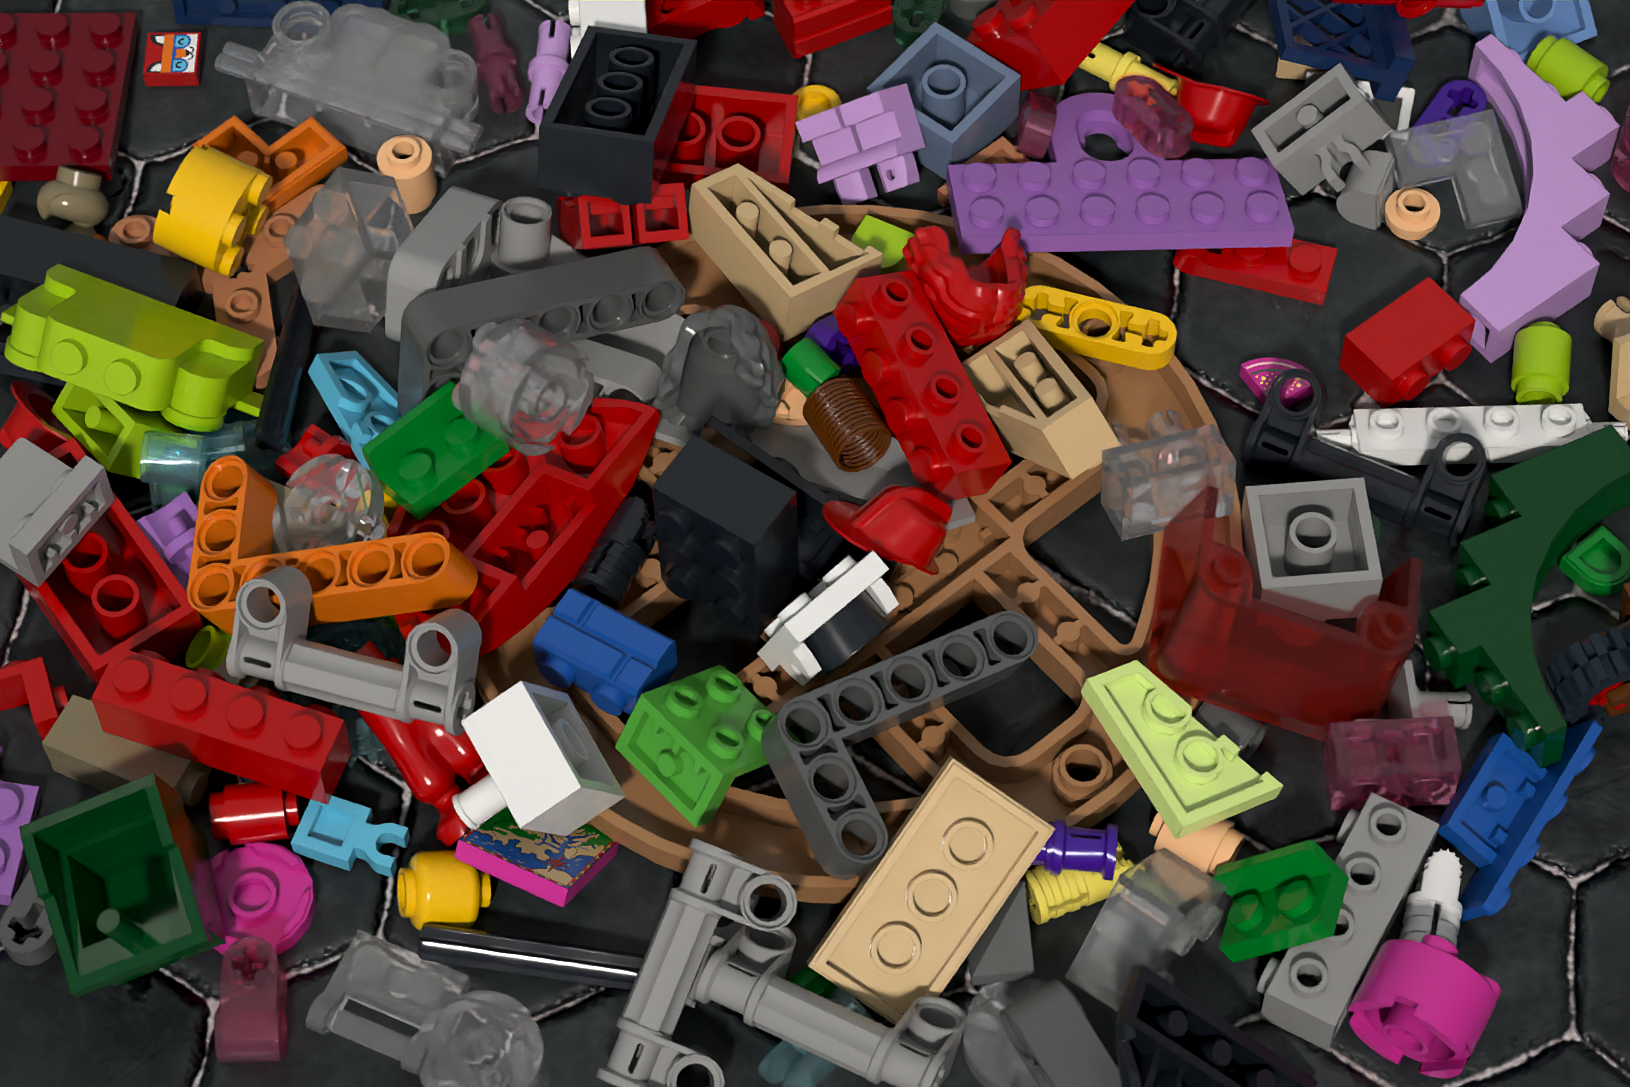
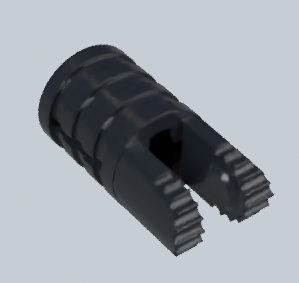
M637 495L635 497L630 496L620 503L616 513L612 515L605 529L596 540L595 546L590 550L587 559L581 565L580 572L576 574L572 581V588L615 610H618L624 600L623 597L628 594L631 584L635 582L639 575V570L643 568L648 555L654 547V542L657 541L656 525L653 520L650 521L648 518L650 517L649 508L643 498L639 499Z

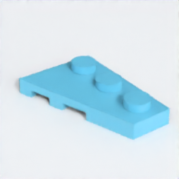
M357 351L317 354L308 370V374L346 440L350 443L351 449L372 485H377L362 453V448L400 419L397 411L398 393Z

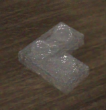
M1493 109L1389 132L1384 138L1387 152L1393 154L1395 159V179L1398 189L1417 187L1451 179L1466 230L1517 219L1524 212Z

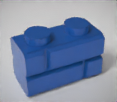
M574 588L568 589L556 606L554 614L548 617L535 635L533 642L536 664L539 667V672L547 681L562 689H568L571 684L590 694V698L596 706L614 716L621 715L623 711L631 715L640 695L666 685L676 671L678 664L675 640Z

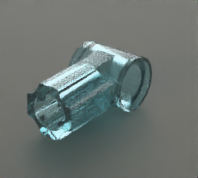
M145 431L140 457V479L142 483H149L153 513L169 504L185 491L193 503H197L200 495L201 481L206 470V436Z

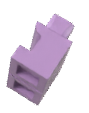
M907 83L874 92L795 122L802 142L812 140L821 167L817 171L818 184L833 180L842 205H854L878 196L869 171V167L874 165L877 166L886 193L920 181L913 151L926 146Z

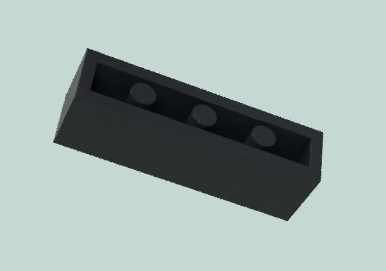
M0 215V306L4 304L11 306L17 304L20 297L44 284L47 270L57 264L193 314L197 313L205 296L196 263Z

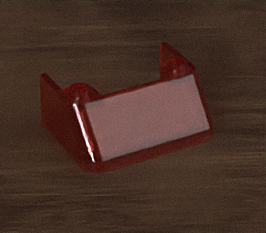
M1207 485L1164 529L1148 654L1151 672L1174 692L1339 747L1341 740L1354 720L1378 718L1414 646L1422 560L1414 557L1409 558L1382 581L1378 601L1370 604L1359 614L1355 633L1252 598L1254 578L1248 560L1235 548L1213 540L1219 488Z

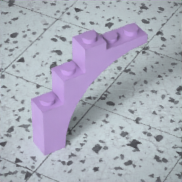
M1490 34L1475 44L1467 78L1483 89L1487 100L1494 107L1512 138L1522 169L1525 203L1523 219L1511 244L1491 270L1460 295L1458 303L1476 320L1470 344L1492 363L1514 348L1515 335L1520 330L1527 328L1535 322L1551 323L1590 296L1600 263L1594 258L1591 250L1579 241L1601 226L1610 196L1602 182L1590 172L1610 160L1620 125L1606 108L1597 105L1583 91L1565 101L1552 84L1544 82L1523 63V60L1516 51L1507 48L1494 35Z

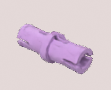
M546 20L540 24L536 57L529 62L528 75L532 83L529 102L526 106V116L531 122L540 125L544 117V110L548 109L569 66L567 59L572 28L560 20H556L554 37L550 36L551 20Z

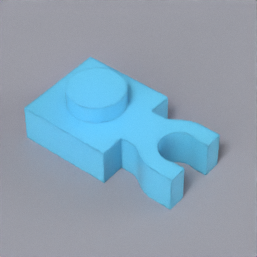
M332 796L328 805L310 800L291 841L293 853L348 871L351 870L357 857L365 860L377 873L393 878L397 869L395 857L383 855L378 851L383 845L388 843H394L406 848L410 840V834L407 827L395 823L372 825L371 823L374 818L371 808Z

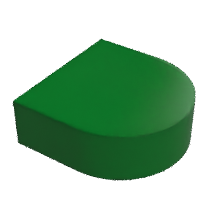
M1602 525L1561 557L1558 568L1585 592L1596 596H1609L1622 590L1623 584H1626L1629 579L1630 551Z

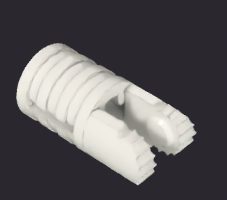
M1440 849L1439 852H1433L1432 856L1428 857L1427 863L1424 866L1425 870L1424 872L1421 871L1420 877L1417 879L1418 883L1415 892L1407 897L1400 939L1421 942L1424 935L1432 934L1448 940L1455 947L1457 946V936L1460 928L1459 921L1462 916L1463 907L1458 901L1460 876L1462 874L1460 869L1462 865L1459 863L1460 858L1455 856V852L1451 853L1449 849L1446 851Z

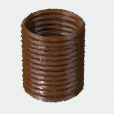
M835 378L824 382L808 396L803 406L802 415L839 470L859 472L871 467L886 454L891 444L892 434L856 381L850 378Z

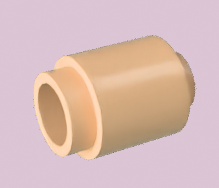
M400 135L386 141L377 153V164L385 199L401 213L416 214L424 211L431 205L438 189L431 148L423 139L412 135Z
M1157 812L1149 829V834L1157 837L1154 845L1155 851L1205 877L1210 873L1215 874L1218 866L1234 862L1245 839L1244 834L1233 829L1234 822L1228 819L1175 839Z

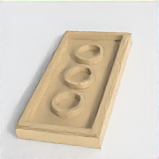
M949 756L889 842L882 856L878 858L807 960L808 967L896 1025L919 997H939L1055 831V828L961 762Z

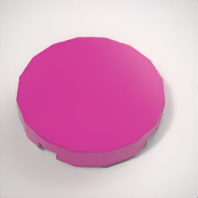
M264 841L244 844L245 847L236 848L231 852L227 848L214 855L211 859L226 943L214 947V949L225 957L248 962L273 958L293 947L310 927L316 909L314 883L300 857L284 846Z

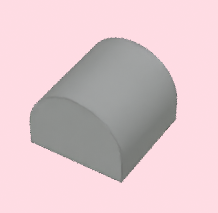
M1367 150L1361 153L1367 158L1372 167L1363 173L1352 163L1344 182L1346 187L1340 191L1336 207L1339 213L1349 222L1376 230L1377 227H1380L1384 218L1386 201L1395 191V159L1393 154Z

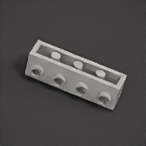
M1375 793L1370 794L1361 812L1353 808L1350 809L1336 838V842L1343 844V847L1334 862L1349 877L1334 935L1329 938L1291 947L1282 961L1274 957L1270 959L1256 991L1265 995L1260 1018L1327 1051L1329 1050L1361 982L1379 948L1384 944L1432 851L1440 824Z

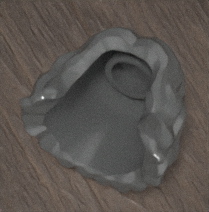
M721 305L714 311L704 309L689 315L683 321L675 346L667 353L663 360V373L659 377L657 384L658 397L652 403L654 408L658 409L660 415L668 420L670 424L676 426L686 425L687 429L692 432H701L704 424L711 416L718 418L725 424H734L747 433H752L756 428L765 429L771 426L773 417H775L780 405V386L785 376L782 371V364L777 359V350L773 346L766 328L761 325L759 319L744 308L735 305Z

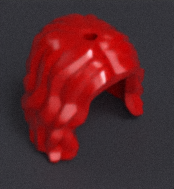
M937 225L925 228L918 227L914 232L915 237L909 238L907 244L902 248V254L906 261L907 270L915 272L951 344L958 347L980 346L988 342H994L1011 329L1015 320L1022 313V302L1025 297V287L1029 274V269L1025 265L1027 259L1025 251L1019 246L1020 231L1009 227L1003 234L1000 247L994 249L988 259L980 262L978 265L971 264L965 267L962 259L951 256L949 238L942 228Z

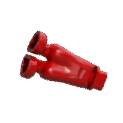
M371 640L356 652L397 664L400 662L395 656L388 660ZM357 709L365 723L394 761L414 796L422 803L433 805L438 809L439 820L436 835L440 842L446 848H449L470 829L461 820L453 806L452 797L457 793L463 792L455 783V775H460L472 786L489 774L468 734L464 731L460 736L448 734L445 731V727L418 719H415L412 723H405L397 719Z

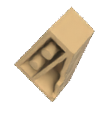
M738 163L692 184L687 215L688 232L761 318L769 322L776 329L780 340L785 342L808 331L816 322L834 314V309L856 278L879 275L884 254L870 245L864 250L838 234L840 226L827 218H824L821 222L813 219L795 207V198Z
M1029 318L961 363L1007 451L1073 480L1086 470L1100 465L1107 456L1122 447L1092 396Z

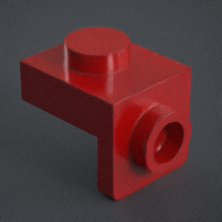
M43 657L9 662L0 669V711L29 703L34 724L43 741L70 700L65 685L55 687Z

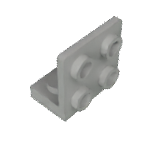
M17 439L0 458V562L37 587H40L115 501L104 466L85 455L72 469L27 439Z

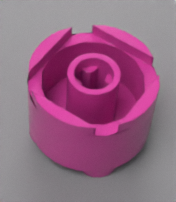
M1426 934L1421 942L1404 939L1387 940L1379 948L1349 1006L1348 1012H1354L1349 1023L1355 1034L1367 1046L1384 1058L1399 1065L1403 1055H1406L1411 1059L1422 1062L1418 1073L1435 1078H1452L1460 1075L1496 1007V1002L1501 994V988L1494 980L1477 973L1466 963L1457 958V948L1442 937Z

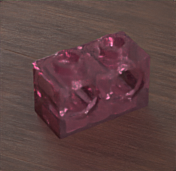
M1453 716L1331 722L1322 756L1330 810L1363 809L1371 793H1375L1402 807L1449 804L1454 797L1462 772Z

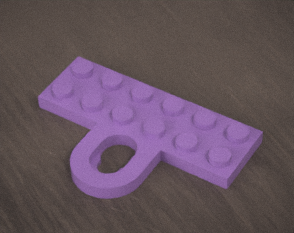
M1078 94L1061 101L1053 108L1049 115L1046 134V145L1051 163L1030 161L1026 163L985 164L977 162L947 165L946 186L960 254L992 253L994 249L1000 247L1003 234L1009 227L1020 231L1019 246L1024 249L1025 253L1291 247L1294 226L1277 170L1269 158L1165 160L1157 127L1149 112L1134 101L1114 94ZM1095 133L1106 134L1115 140L1117 147L1126 152L1128 157L1117 161H1103L1093 158L1083 151V148H1085V138Z

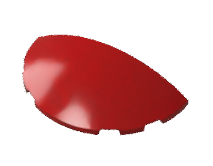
M594 398L592 408L561 411L555 403L551 402L518 411L511 415V426L499 431L504 435L510 451L419 521L399 505L387 529V538L424 532L439 533L473 562L478 573L476 588L463 603L449 608L394 615L404 639L407 641L409 633L417 625L448 609H461L469 613L477 621L481 629L480 658L501 646L532 622L573 580L610 518L616 513V509L630 492L661 417L659 410L639 402L612 398ZM437 631V641L440 647L445 652L451 654V644L448 638L443 633Z

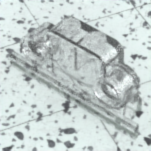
M292 2L282 7L274 16L272 21L273 36L262 52L228 41L222 53L217 56L215 61L216 70L245 79L253 113L293 127L298 126L312 116L341 143L377 155L380 147L393 137L400 135L419 137L431 148L435 174L446 178L456 161V151L470 155L483 133V126L473 123L479 111L480 103L477 90V66L472 57L461 50L451 49L448 36L435 26L427 23L419 24L392 15L382 8H370L361 4L350 3L337 8L330 17L329 12L316 2Z

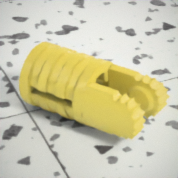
M1117 841L1113 881L1103 880L1100 873L1063 870L1059 876L1050 875V872L1044 871L1043 865L1035 866L1032 870L1027 869L1020 881H1025L1028 913L1033 921L1040 925L1048 922L1051 918L1056 919L1067 912H1074L1082 906L1095 904L1131 889L1141 881L1140 877L1142 876L1139 873V869L1129 859L1127 861L1124 860L1122 856L1124 852Z

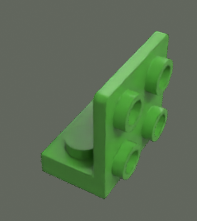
M718 665L642 693L615 748L697 828L713 820L735 777L769 764L762 750L761 734L766 724L775 714L770 712L743 685L736 675L729 672L725 667ZM786 727V731L791 739L800 743V740Z

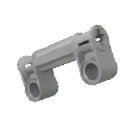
M291 566L277 567L245 582L238 590L235 599L236 608L232 639L226 657V668L231 677L237 679H244L247 675L273 681L279 690L306 695L397 719L405 723H412L415 719L444 726L445 731L454 736H460L465 731L461 721L473 713L476 694L475 678L482 643L481 629L477 621L469 613L461 609H448L417 625L408 635L404 665L306 640L310 606L313 599L312 587L308 578L296 568ZM268 589H271L277 595L280 601V610L271 603ZM437 631L443 633L448 638L451 644V654L445 652L440 647L437 641Z
M692 838L689 848L693 851L680 886L672 888L670 891L669 899L623 1012L617 1021L616 1026L621 1031L606 1067L598 1068L595 1075L597 1078L617 1087H677V1075L681 1069L689 1064L697 1063L704 1065L709 1072L710 1080L708 1087H724L723 1072L713 1059L701 1051L673 1041L672 1036L720 918L724 916L761 931L771 932L780 930L789 924L795 915L797 907L795 891L788 881L776 874L744 862L745 859ZM712 864L711 872H710L709 877H708V879H707V881H706V884H705V886H704V889H703V891L701 892V887H702V885H703V883H704V880H705V878H706V875H707V873H708V870H709V868H710V865ZM768 883L774 886L780 893L781 905L775 916L767 920H759L750 911L749 899L755 888ZM640 1043L639 1049L637 1051L631 1069L628 1070V1067L637 1048V1045Z
M743 924L742 928L722 949L719 948L714 952L706 964L697 985L695 1000L704 1004L712 1000L743 1015L744 1023L760 1028L858 1074L874 1084H879L883 1080L896 1087H940L949 1075L967 1021L965 1012L949 1000L935 996L919 997L913 1002L893 1029L881 1025L785 980L797 941L795 934L787 926L780 930L767 932Z

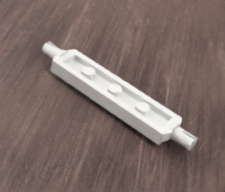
M1582 403L1354 409L1348 429L1317 428L1314 437L1387 466L1429 465L1440 440L1449 434L1461 432L1470 434L1484 443L1489 451L1490 463H1521L1609 425H1612L1627 443L1628 428L1626 421L1592 422L1585 413ZM1456 444L1447 453L1446 464H1477V452L1470 444Z

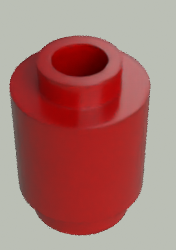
M256 781L225 785L224 791L210 793V819L215 841L229 840L232 846L290 839L291 826L299 825L302 819L299 795Z

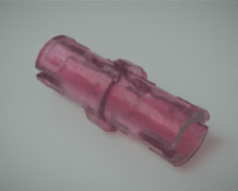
M488 13L487 19L491 30H487L483 14H478L467 25L468 34L471 37L476 53L474 57L475 63H473L476 75L481 80H484L489 97V106L492 111L503 114V107L500 101V97H503L507 113H512L519 109L524 101L515 76L517 61L514 51L506 46L501 29V21L498 16Z

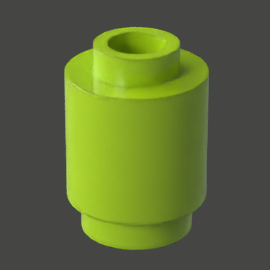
M1553 35L1545 37L1534 49L1526 64L1544 82L1552 84L1565 101L1583 91L1592 101L1598 104L1610 86V81L1606 79L1609 70L1608 66L1567 38L1557 39Z
M1535 322L1515 335L1511 388L1516 393V401L1520 405L1561 404L1562 397L1569 391L1572 338L1554 323Z

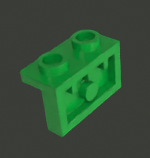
M453 381L447 382L362 448V453L378 488L418 521L510 451L504 435L468 407L461 388Z
M1312 840L1218 866L1213 879L1233 900L1228 912L1219 949L1235 963L1332 937L1349 877Z

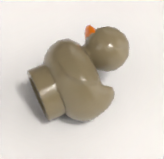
M59 165L56 179L46 182L37 194V209L40 217L45 221L51 216L72 221L74 223L70 224L64 231L107 241L94 229L95 225L105 220L109 212L108 201L105 195L99 191L103 176Z

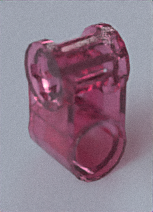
M252 936L241 938L229 946L224 953L221 963L220 1001L215 1019V1050L219 1063L283 1062L287 1050L286 998L288 983L286 973L279 963L275 949L269 942ZM264 968L256 971L255 980L246 981L253 978L255 969Z

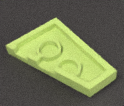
M1138 660L1086 679L1081 690L1082 696L1175 839L1277 798L1284 786L1267 771L1261 776L1238 756L1241 749L1224 734L1219 738L1215 737L1192 717V707Z

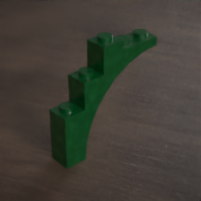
M1612 425L1490 476L1488 499L1484 505V512L1492 529L1460 542L1457 569L1454 570V581L1462 597L1428 612L1426 638L1422 641V647L1430 666L1437 672L1442 670L1455 690L1475 681L1477 691L1482 700L1488 706L1494 705L1505 719L1513 743L1521 751L1527 750L1540 769L1562 760L1567 723L1545 687L1534 654L1531 610L1546 576L1569 546L1600 520L1630 505V447Z

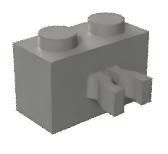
M1339 63L1251 129V132L1274 168L1303 196L1324 179L1337 192L1346 187V184L1340 178V170L1347 162H1353L1363 173L1369 170L1372 166L1361 152L1389 132L1391 128L1368 93L1344 66Z

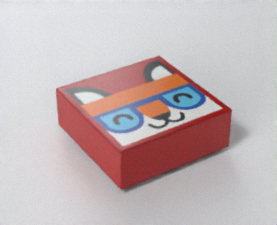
M201 32L148 33L143 68L145 85L199 86L204 46Z

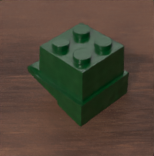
M155 773L19 827L38 897L44 901L70 993L76 998L110 984L113 986L123 984L226 943L206 834L185 815L182 795Z

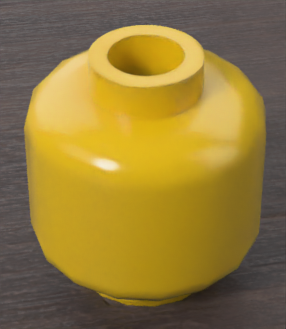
M456 850L417 852L411 858L408 867L400 868L398 872L397 900L401 917H409L413 926L419 931L423 924L426 923L469 929L476 922L479 909L489 907L491 883L489 874L481 870L478 871L477 868L459 861L454 857Z

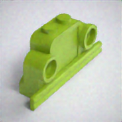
M61 264L48 269L44 284L20 297L17 304L1 314V322L12 325L11 335L8 336L4 355L11 363L21 368L43 372L54 378L140 410L161 411V415L170 423L192 431L211 432L221 429L229 408H234L255 417L259 415L264 395L252 390L265 340Z

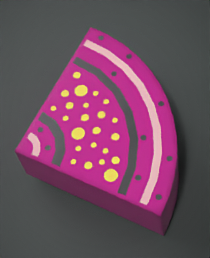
M1268 357L1242 363L1239 376L1261 404L1264 405L1271 385L1279 374L1294 368L1311 371L1290 360ZM1298 380L1290 384L1285 392L1286 405L1289 407L1314 394L1310 383L1306 380Z

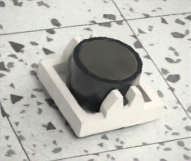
M874 551L869 553L859 563H856L850 555L828 572L822 578L823 581L813 588L808 595L804 592L777 615L778 618L764 630L771 639L757 653L772 672L781 665L802 686L815 675L821 681L829 677L891 623L887 615L899 603L889 586L881 578L889 568Z

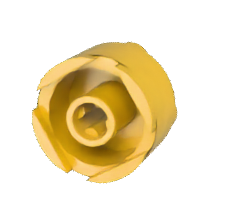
M202 144V148L195 146L179 166L166 193L173 195L169 208L170 214L159 210L154 227V243L215 273H221L227 277L233 276L242 260L244 248L241 246L247 235L250 234L256 237L266 222L270 208L262 203L270 190L273 177L254 166L205 144Z

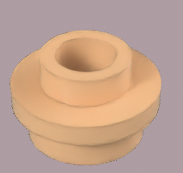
M1415 187L1402 188L1393 192L1388 197L1384 209V217L1390 230L1397 237L1404 240H1419L1435 229L1441 213L1440 205L1436 198L1429 192ZM1407 209L1416 210V211H1418V212H1412V211H1409V210H1407Z

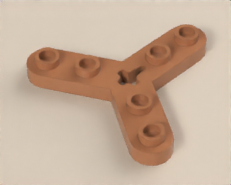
M325 183L309 188L270 214L256 237L248 234L241 246L244 248V253L237 270L243 264L247 265L249 273L240 272L235 279L221 273H215L196 264L203 291L213 295L216 322L265 340L252 391L266 388L278 346L270 285L344 236L354 224L355 210L352 197L340 185ZM147 215L128 216L118 221L110 230L109 242L192 262L154 243L153 234L157 218Z

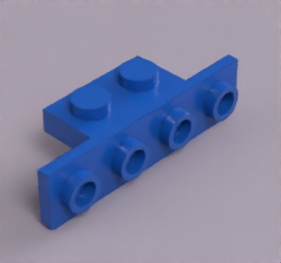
M1595 719L1567 728L1562 760L1542 769L1539 768L1531 755L1526 751L1518 749L1512 739L1504 732L1489 738L1438 821L1440 825L1437 832L1478 867V870L1459 899L1463 907L1459 922L1484 915L1492 916L1507 903L1512 894V888L1509 884L1518 869L1525 866L1539 850L1541 843L1537 838L1545 824L1557 816L1566 805L1568 794L1565 791L1574 776L1582 772L1595 756L1596 749L1593 747V744L1603 729V726Z

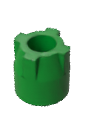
M810 337L796 343L780 361L785 378L806 398L824 382L840 378L839 371L841 368Z

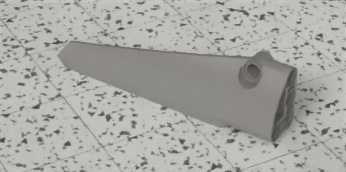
M452 186L394 254L387 278L385 335L387 339L400 342L403 311L412 300L420 295L586 259L588 257L551 233L552 210L546 202L533 197H515L503 203L501 200ZM675 313L670 318L659 322L474 363L472 366L492 372L504 388L514 393L544 403L552 402L557 407L566 410L592 408L594 398L622 399L654 407L652 403L658 397L657 384L659 377L663 373V360L667 353L675 346L680 327L685 319ZM661 416L653 438L684 447L694 434L700 437L702 431L692 432L687 429L686 425L676 426L670 424L668 420ZM772 422L771 426L765 429L756 428L752 433H747L752 443L772 457H781L789 461L796 467L802 478L821 491L833 492L841 499L859 505H864L880 491L892 484L921 488L912 475L910 464L898 440L894 437L891 438V444L886 454L877 463L859 472H844L837 468L809 425L786 426ZM967 498L947 502L952 509L951 518L946 525L947 530L975 522L976 515Z

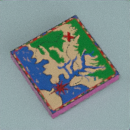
M507 806L483 822L479 828L468 830L458 839L454 857L461 862L557 906L564 907L617 855L620 843L610 839L589 822L567 836L521 829Z

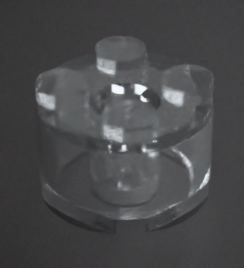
M511 319L499 325L494 322H488L481 326L473 338V351L464 366L461 379L453 390L452 403L454 407L462 411L469 422L524 455L538 456L548 453L556 448L549 444V442L561 430L570 436L582 421L589 407L594 389V374L586 370L584 360L590 361L587 354L527 319Z
M486 990L462 994V999L444 1008L441 1005L431 1012L420 1028L415 1044V1060L422 1087H549V1066L539 1027L523 1004L506 994Z

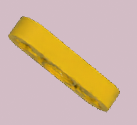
M1042 285L1025 288V297L1022 302L1023 310L1013 325V328L1029 318L1054 349L1142 370H1157L1169 364L1174 356L1177 337L1174 323L1161 313ZM1036 309L1047 311V314L1042 316L1041 321L1031 319V315L1035 314ZM1064 314H1069L1068 329L1061 327V323L1063 324ZM1094 318L1104 321L1110 330L1103 336L1090 337L1083 334L1078 326L1084 320ZM1120 327L1127 328L1124 342L1119 341ZM1147 335L1158 337L1153 347L1142 345Z

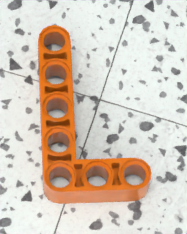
M233 455L218 458L210 464L203 475L187 598L192 608L229 635H232L236 608L235 599L238 590L245 582L280 566L296 568L309 580L313 599L310 606L308 626L449 608L463 603L476 588L478 573L473 562L449 540L436 532H424L271 554L277 509V491L274 486L243 459ZM268 589L271 603L280 610V601L277 595L271 589Z

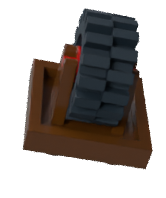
M1630 582L1623 584L1618 626L1609 628L1600 634L1597 632L1589 635V639L1581 643L1579 641L1569 646L1571 652H1561L1555 657L1557 663L1549 664L1546 669L1548 673L1545 674V679L1565 720L1567 722L1570 721L1571 725H1577L1591 719L1597 721L1599 718L1604 723L1612 720L1614 716L1621 714L1623 716L1630 712Z

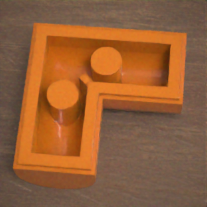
M236 115L192 145L193 148L195 146L202 148V144H205L272 176L273 180L270 190L262 203L270 208L268 216L348 161L346 147L312 116L270 146Z

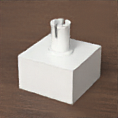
M520 681L461 721L489 772L480 781L452 797L453 806L457 814L470 829L476 830L483 822L508 806L519 828L567 836L599 813L626 797L567 693Z

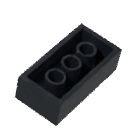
M588 25L539 126L537 188L554 190L565 197L589 195L610 198L622 205L651 204L694 101L697 40Z

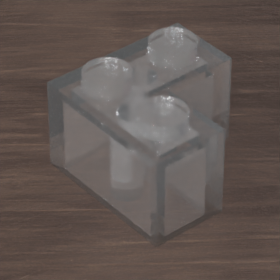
M1162 848L1120 874L1065 977L1118 1013L1133 965L1143 964L1172 984L1174 976L1167 971L1176 955L1178 954L1183 957L1193 946L1196 939L1205 942L1218 925L1223 915V910L1218 908L1217 904L1226 886L1167 848Z

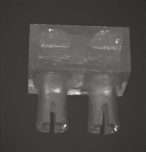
M1166 409V416L1172 427L1167 424L1162 412L1159 411L1151 416L1146 423L1145 430L1150 439L1132 443L1122 424L1111 423V429L1121 446L1102 450L1101 504L1122 541L1233 514L1236 460L1214 424L1187 430L1181 416L1175 410Z

